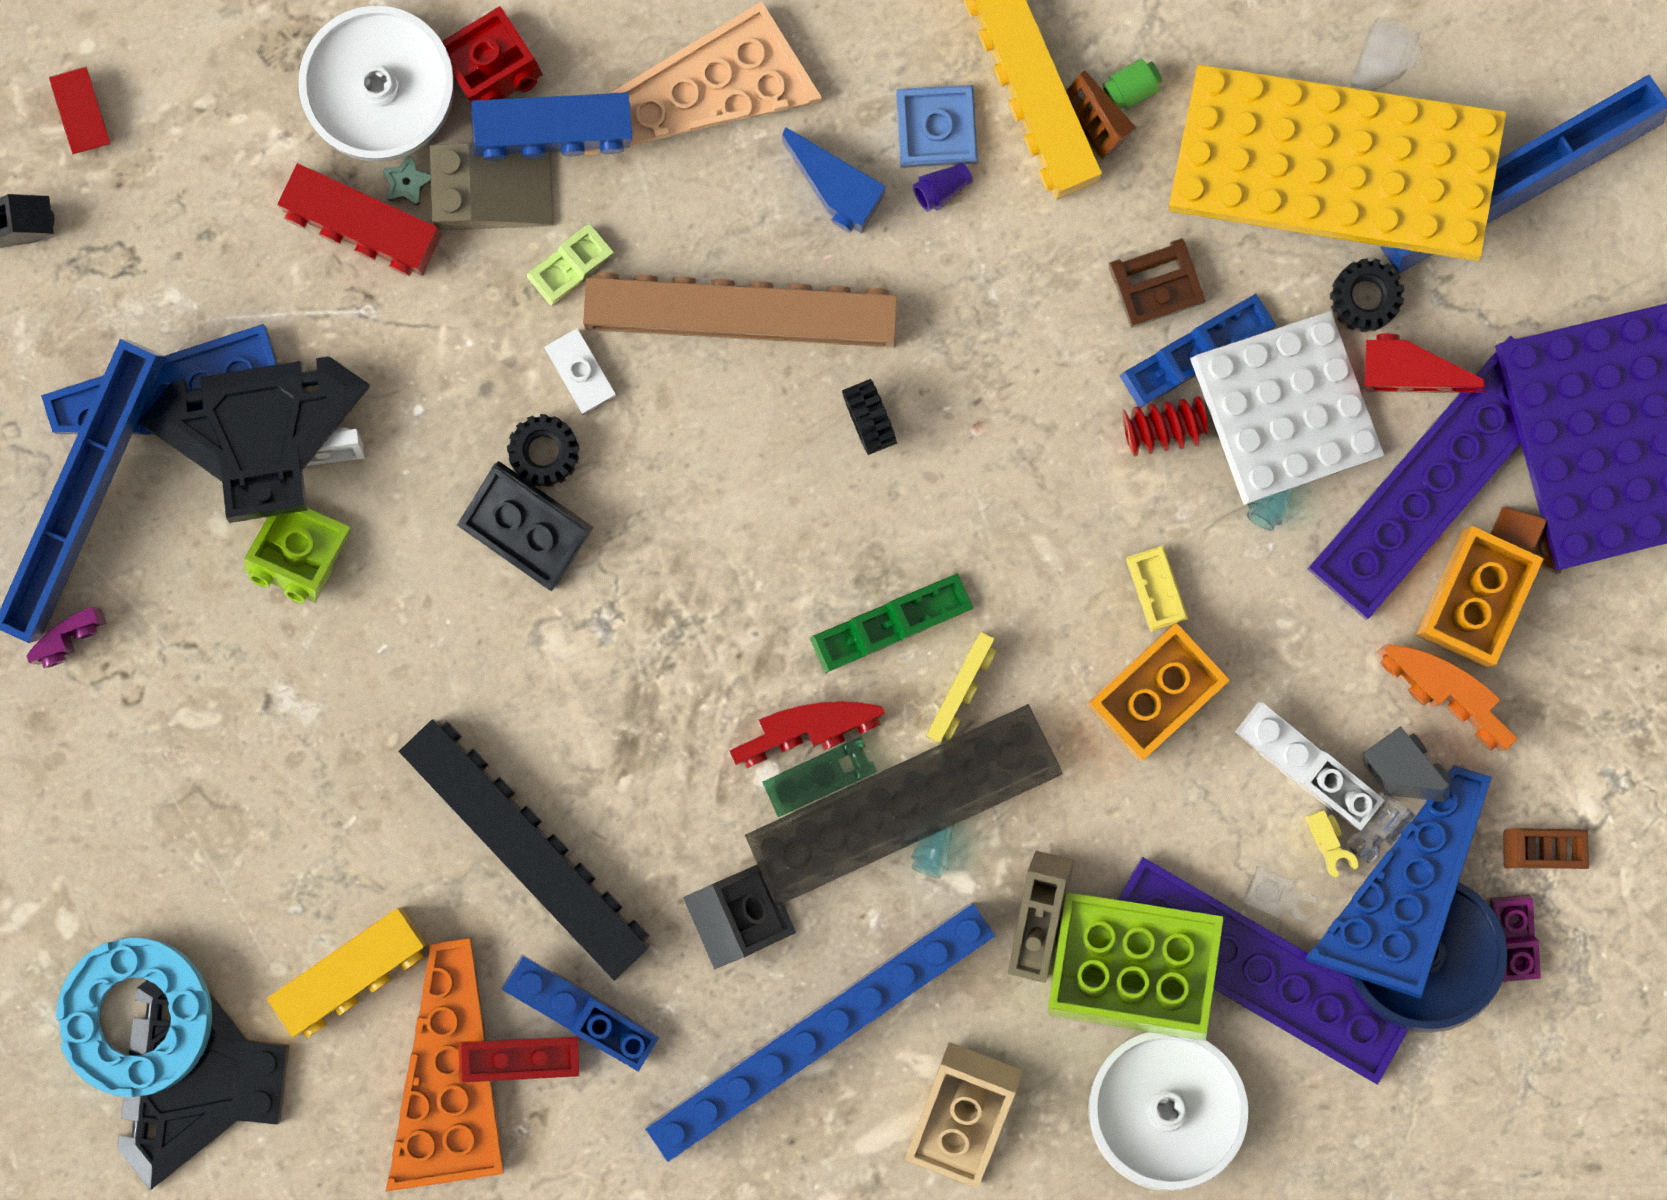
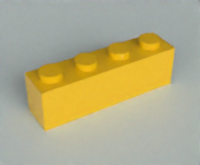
M399 907L266 999L292 1038L302 1033L306 1038H309L326 1026L323 1018L335 1010L340 1016L357 1005L359 1001L355 996L365 989L369 988L371 993H374L392 980L388 975L391 971L400 965L405 971L422 960L424 956L420 951L429 945L404 908Z

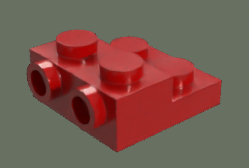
M501 6L442 41L451 59L453 75L471 105L472 101L505 99L516 91L521 93L528 92L536 86L537 79L543 75L535 58Z

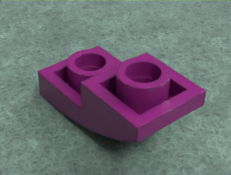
M92 606L72 615L53 627L26 655L28 662L37 665L42 664L43 668H50L66 661L64 655L75 652L71 636H74L75 640L85 639L98 633L96 627L107 624L102 609Z
M1530 895L1490 898L1491 908L1500 921L1507 945V964L1502 982L1541 979L1539 940L1535 937L1533 898Z

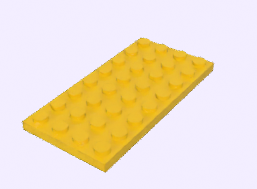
M1197 65L1169 202V212L1480 262L1506 112Z

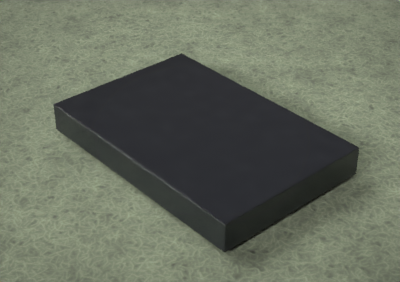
M500 461L492 466L457 524L458 527L551 592L557 587L594 529L593 526Z

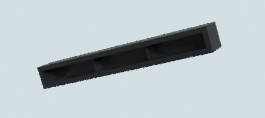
M432 719L398 752L615 981L651 947L645 941L650 935L635 919L630 923L624 919L619 913L623 906L609 891L602 895L591 884L596 880L595 876L581 862L575 866L565 856L569 849L554 833L549 838L538 827L542 820L529 806L526 805L521 809L511 799L516 793L501 777L494 781L484 770L489 766L486 760L474 748L467 752L458 742L462 735L450 722L445 720L441 724L438 720Z

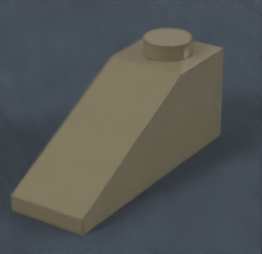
M1040 851L1035 852L1027 872L1008 974L1046 983L1063 914L1066 892H1068L1074 863L1073 859Z

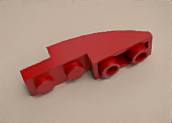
M820 702L797 706L759 719L765 734L729 751L735 764L739 765L744 762L746 769L768 760L765 752L778 746L783 753L803 744L801 736L807 733L813 746L816 747L821 744L825 751L844 742L843 734L857 728L859 734H862L881 725L878 718L885 715L882 706L861 702Z

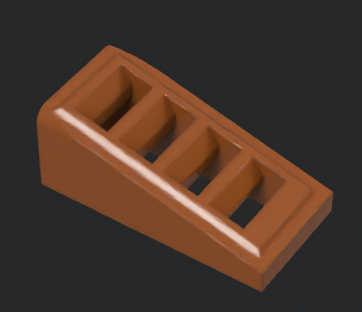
M1086 71L1080 73L1066 90L1085 135L1102 159L1115 151L1135 130L1136 126ZM1081 89L1086 94L1083 99L1078 95ZM1089 103L1093 106V110L1088 106Z
M1505 829L1503 831L1504 867L1514 869H1589L1588 830ZM1536 837H1539L1540 860H1536ZM1552 838H1556V860H1552ZM1567 838H1572V861L1567 860Z

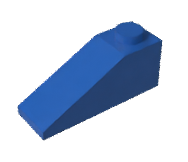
M786 127L782 133L783 144L828 214L833 216L831 221L847 232L851 233L855 229L862 233L884 197L886 186Z

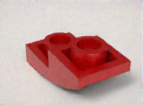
M87 66L49 76L72 154L109 145L111 142Z

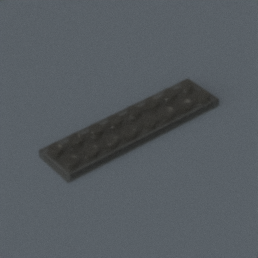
M1029 704L747 833L745 837L776 906H779L1063 774Z

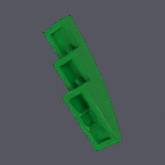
M957 573L894 599L847 622L810 637V641L826 674L974 608Z

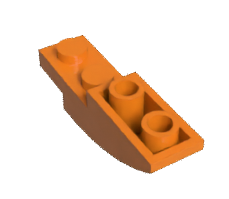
M1388 644L1382 646L1377 651L1383 658L1380 664L1395 678L1401 675L1411 685L1408 689L1409 693L1420 704L1425 706L1429 703L1433 707L1440 705L1447 699L1450 702L1447 705L1448 710L1461 722L1464 723L1468 720L1478 730L1475 733L1476 738L1488 749L1507 750L1518 739L1490 712L1500 699L1467 672L1443 659L1409 647Z

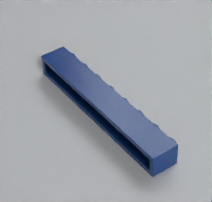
M1651 76L1643 77L1500 158L1496 168L1487 224L1663 125L1667 116V99ZM1380 246L1398 274L1434 255Z
M119 340L0 608L1 631L27 643L39 641L42 638L167 358L166 356L133 341Z

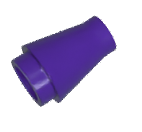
M961 162L953 167L920 176L919 182L913 185V191L916 199L925 211L929 212L932 209L938 211L965 186L971 184L973 179L967 166Z

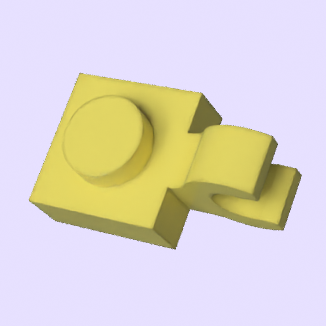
M1317 810L1304 816L1320 852L1325 857L1326 869L1333 878L1340 876L1336 869V862L1340 858H1345L1351 869L1358 868V861L1355 855L1350 851L1340 848L1341 845L1337 837L1341 836L1342 832L1333 814L1327 816L1325 810Z

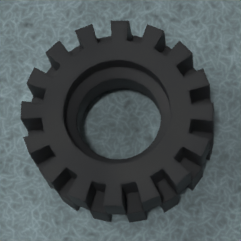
M1368 258L1360 259L1357 263L1349 264L1334 280L1333 290L1330 293V300H1333L1331 308L1333 313L1337 311L1339 315L1337 319L1341 323L1345 321L1349 324L1347 328L1351 330L1359 328L1360 332H1367L1371 329L1375 331L1388 324L1400 311L1399 308L1403 305L1404 301L1402 293L1405 291L1404 284H1399L1400 275L1398 272L1393 274L1391 271L1392 266L1388 263L1384 266L1380 264L1381 260L1373 259L1372 261H1368ZM1362 281L1376 284L1381 291V302L1378 307L1371 310L1360 308L1353 299L1355 285Z
M871 379L842 390L850 417L867 455L897 444L887 411Z
M540 414V417L530 416L527 417V421L524 423L520 422L516 425V431L510 434V444L507 445V452L509 453V462L518 475L538 487H541V485H546L547 487L554 486L557 482H564L569 474L572 475L575 471L574 466L579 461L578 450L580 449L576 436L566 423L555 416L548 417L547 414ZM541 436L554 439L559 449L557 458L551 464L544 466L535 464L529 457L530 444Z

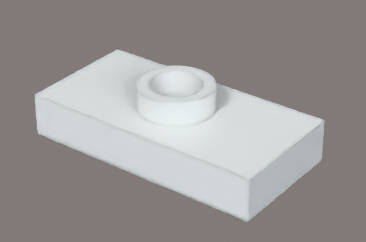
M578 328L544 347L583 415L616 397L614 390Z

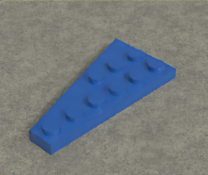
M261 324L165 355L167 358L132 435H155L140 425L139 421L172 382L185 380L187 390L201 389V377L278 365L267 327ZM103 376L41 395L53 433L78 434ZM203 404L190 406V412L203 410Z
M1453 765L1447 773L1451 779L1449 783L1450 798L1445 802L1426 800L1425 805L1415 818L1409 822L1392 848L1386 852L1359 887L1349 904L1327 929L1326 934L1307 955L1306 961L1421 999L1492 777Z

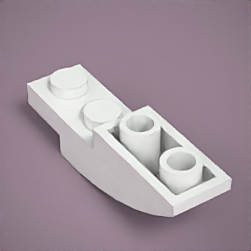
M1258 701L1235 731L1237 735L1260 752L1259 755L1360 831L1384 802L1381 796L1327 752L1321 751L1262 702Z

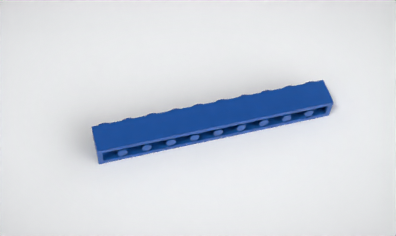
M970 902L648 1124L645 1130L666 1161L669 1162L994 938V933L975 905Z

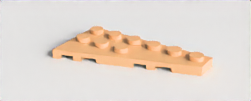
M762 1L610 92H629L633 138L631 145L822 102L820 93ZM600 149L585 150L586 156L601 153Z

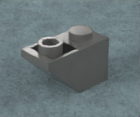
M1401 726L1363 753L1364 766L1388 795L1445 802L1450 798L1449 783L1451 779L1445 769L1439 763L1432 765L1424 755L1427 750L1421 740L1414 733L1408 736Z

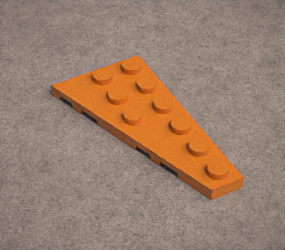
M472 938L433 943L430 946L422 990V1001L419 1017H417L415 1039L410 1055L398 1131L392 1153V1164L385 1192L504 1173L492 1081L459 1082L458 1042L486 1041Z

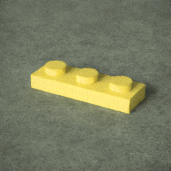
M983 632L978 634L925 736L926 738L940 744L943 737L951 740L961 720L955 717L961 702L969 705L979 686L972 682L979 668L987 671L997 650L991 648L994 638Z

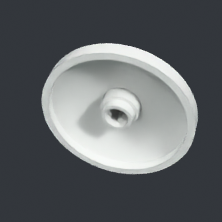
M365 6L340 14L317 32L302 58L298 87L305 115L325 142L339 152L356 159L389 161L402 158L419 150L439 132L447 120L453 104L455 77L453 75L451 59L438 35L424 21L398 8Z
M1152 1032L1131 1038L1115 1049L1104 1061L1093 1081L1089 1096V1122L1091 1132L1100 1152L1118 1173L1128 1180L1149 1189L1181 1191L1208 1182L1225 1169L1234 1159L1242 1145L1247 1130L1248 1100L1243 1082L1231 1061L1217 1047L1206 1040L1201 1041Z

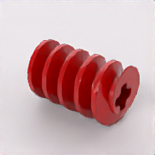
M1196 396L1193 399L1192 408L1187 400L1180 399L1176 411L1172 403L1166 401L1163 403L1161 414L1155 404L1148 405L1146 416L1139 406L1132 408L1131 418L1128 417L1123 409L1126 440L1134 457L1138 456L1141 444L1145 445L1149 454H1153L1155 442H1160L1166 452L1169 451L1171 439H1175L1179 448L1184 449L1186 437L1190 436L1196 447L1200 444L1201 434H1206L1207 436V419L1200 396Z

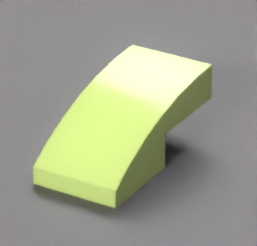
M589 223L560 244L558 251L530 270L527 278L550 306H553L603 265L614 252Z

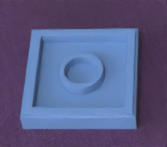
M973 85L896 90L901 168L957 165L961 162L964 164H977Z

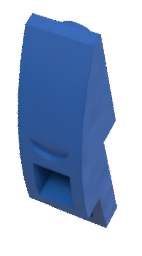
M523 954L502 986L504 992L568 1028L576 1036L638 1072L659 1039L657 1035L614 1007Z

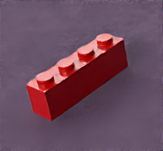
M298 163L277 203L279 208L286 213L284 219L304 229L307 224L321 229L319 233L321 237L339 245L342 239L356 245L354 249L356 253L375 261L377 255L391 261L389 265L391 269L410 277L412 271L423 276L442 236L438 227Z

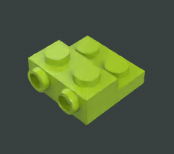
M307 508V511L267 517L244 558L245 572L249 573L248 578L260 587L268 588L270 584H274L285 589L284 595L296 603L303 604L306 599L316 603L333 572V564L350 535V526Z

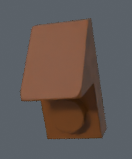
M1502 507L1490 534L1544 558L1540 567L1556 574L1561 573L1562 570L1555 571L1545 535L1544 526L1547 520L1539 516Z

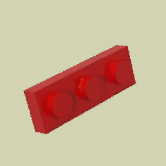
M577 1036L458 1042L459 1082L461 1083L579 1076Z

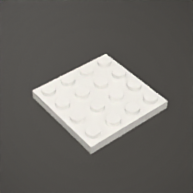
M1331 311L1190 358L1244 505L1384 456Z

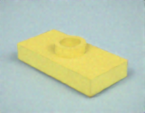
M1164 545L1126 557L1125 559L1150 632L1188 620Z

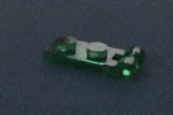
M862 736L762 781L777 816L781 817L878 772L874 762H869L863 750L866 745ZM849 755L855 769L844 774L838 760Z

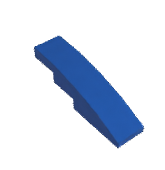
M1254 294L1196 327L1187 335L1160 349L1151 357L1124 371L1120 378L1136 404L1142 408L1196 376L1190 360L1193 356L1268 332L1275 328L1276 324L1258 295Z

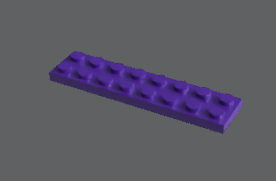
M1510 335L1504 342L1515 339ZM1496 351L1475 374L1485 380L1486 393H1459L1307 568L1309 572L1365 620L1371 617L1521 443Z
M1140 858L1117 900L1222 916L1223 924L1213 989L1378 1085L1406 1036L1407 1029L1395 1026L1374 1013L1358 995L1350 977L1341 972L1307 962L1306 957L1309 953L1148 859Z

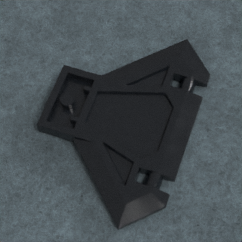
M330 356L316 358L317 369L304 372L302 371L301 362L297 361L201 377V389L187 390L185 380L175 381L167 387L139 423L222 482L225 514L229 523L307 511L303 469L370 388V384ZM319 386V391L305 393V387ZM203 404V410L190 412V406Z
M148 980L136 989L135 1001L146 1002L147 1007L145 1018L133 1017L129 1055L141 1056L155 1050L165 1039L171 1025V1015L170 1020H161L163 1005H169L165 993L155 983ZM210 992L212 1005L211 1032L204 1053L195 1067L177 1084L166 1090L145 1096L123 1097L121 1119L131 1120L133 1124L131 1136L119 1135L117 1149L149 1190L156 1187L235 1122L247 1121L278 1125L281 1121L289 1045L247 1040ZM149 1123L157 1124L155 1138L147 1137Z

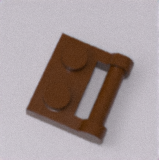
M1183 238L1171 241V246L1124 262L1121 259L1109 262L1110 273L1116 284L1131 328L1205 303L1206 300ZM1175 260L1178 263L1179 270L1132 286L1130 285L1128 279L1130 275Z

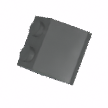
M765 861L683 897L714 969L744 958L796 933Z

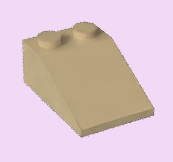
M949 1042L905 1161L978 1189L1016 1094L1023 1070Z

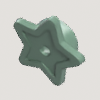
M408 156L400 167L383 169V174L391 183L387 194L388 201L404 198L415 205L420 204V193L423 187L431 181V175L418 171L412 156ZM405 178L410 179L408 185L403 184Z

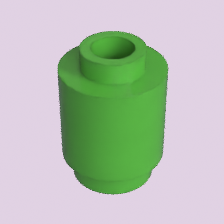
M1140 58L1110 75L1109 81L1103 83L1102 87L1104 92L1120 109L1125 108L1128 110L1159 93L1158 84L1162 82V77L1152 61L1146 63Z

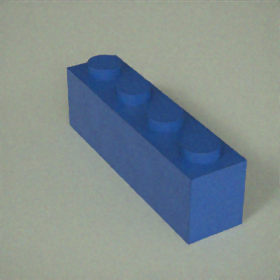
M629 92L472 101L471 105L475 156H483L484 160L487 161L504 160L507 158V154L523 153V158L536 159L545 157L546 152L562 151L563 156L573 157L584 155L585 150L600 149L602 154H619L624 152V148H630L633 139Z

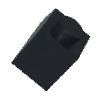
M7 194L0 197V248L35 243L54 234L55 217L51 210L49 196Z

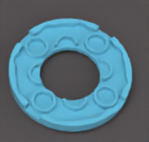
M134 937L104 943L87 953L74 966L60 991L56 1010V1020H59L63 1042L60 1043V1046L73 1070L84 1081L100 1091L116 1096L135 1097L151 1095L166 1090L177 1084L195 1067L208 1043L212 1026V1005L206 982L195 964L184 953L163 941ZM129 978H144L155 983L165 993L169 1002L171 1025L165 1039L155 1050L141 1056L127 1055L114 1049L105 1039L100 1025V1008L106 994L117 983Z

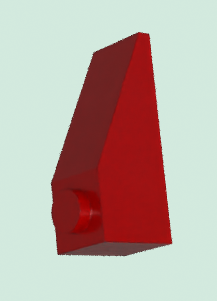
M1377 334L1376 340H1366L1365 388L1368 392L1486 393L1484 379L1407 340H1400V335Z

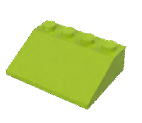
M1066 892L1048 1005L1049 1016L1205 1041L1223 917Z

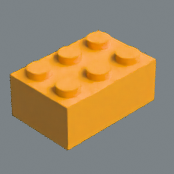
M1474 526L1462 530L1415 636L1485 668L1496 666L1544 558Z
M1174 623L1088 701L1086 705L1138 761H1143L1230 680L1177 623Z

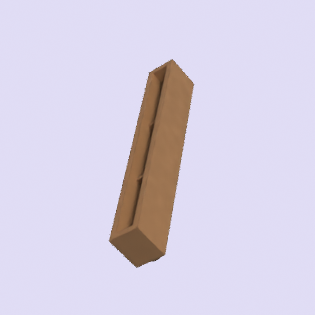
M608 272L596 273V278H586L583 325L586 330L894 348L897 295H889L888 289L867 288L866 294L850 293L851 288L846 286H828L827 291H812L811 285L800 283L789 284V289L773 288V283L764 281L750 282V287L735 286V281L727 279H713L711 285L696 284V279L690 277H674L672 283L657 282L658 277L653 275H635L634 280H620L618 274Z

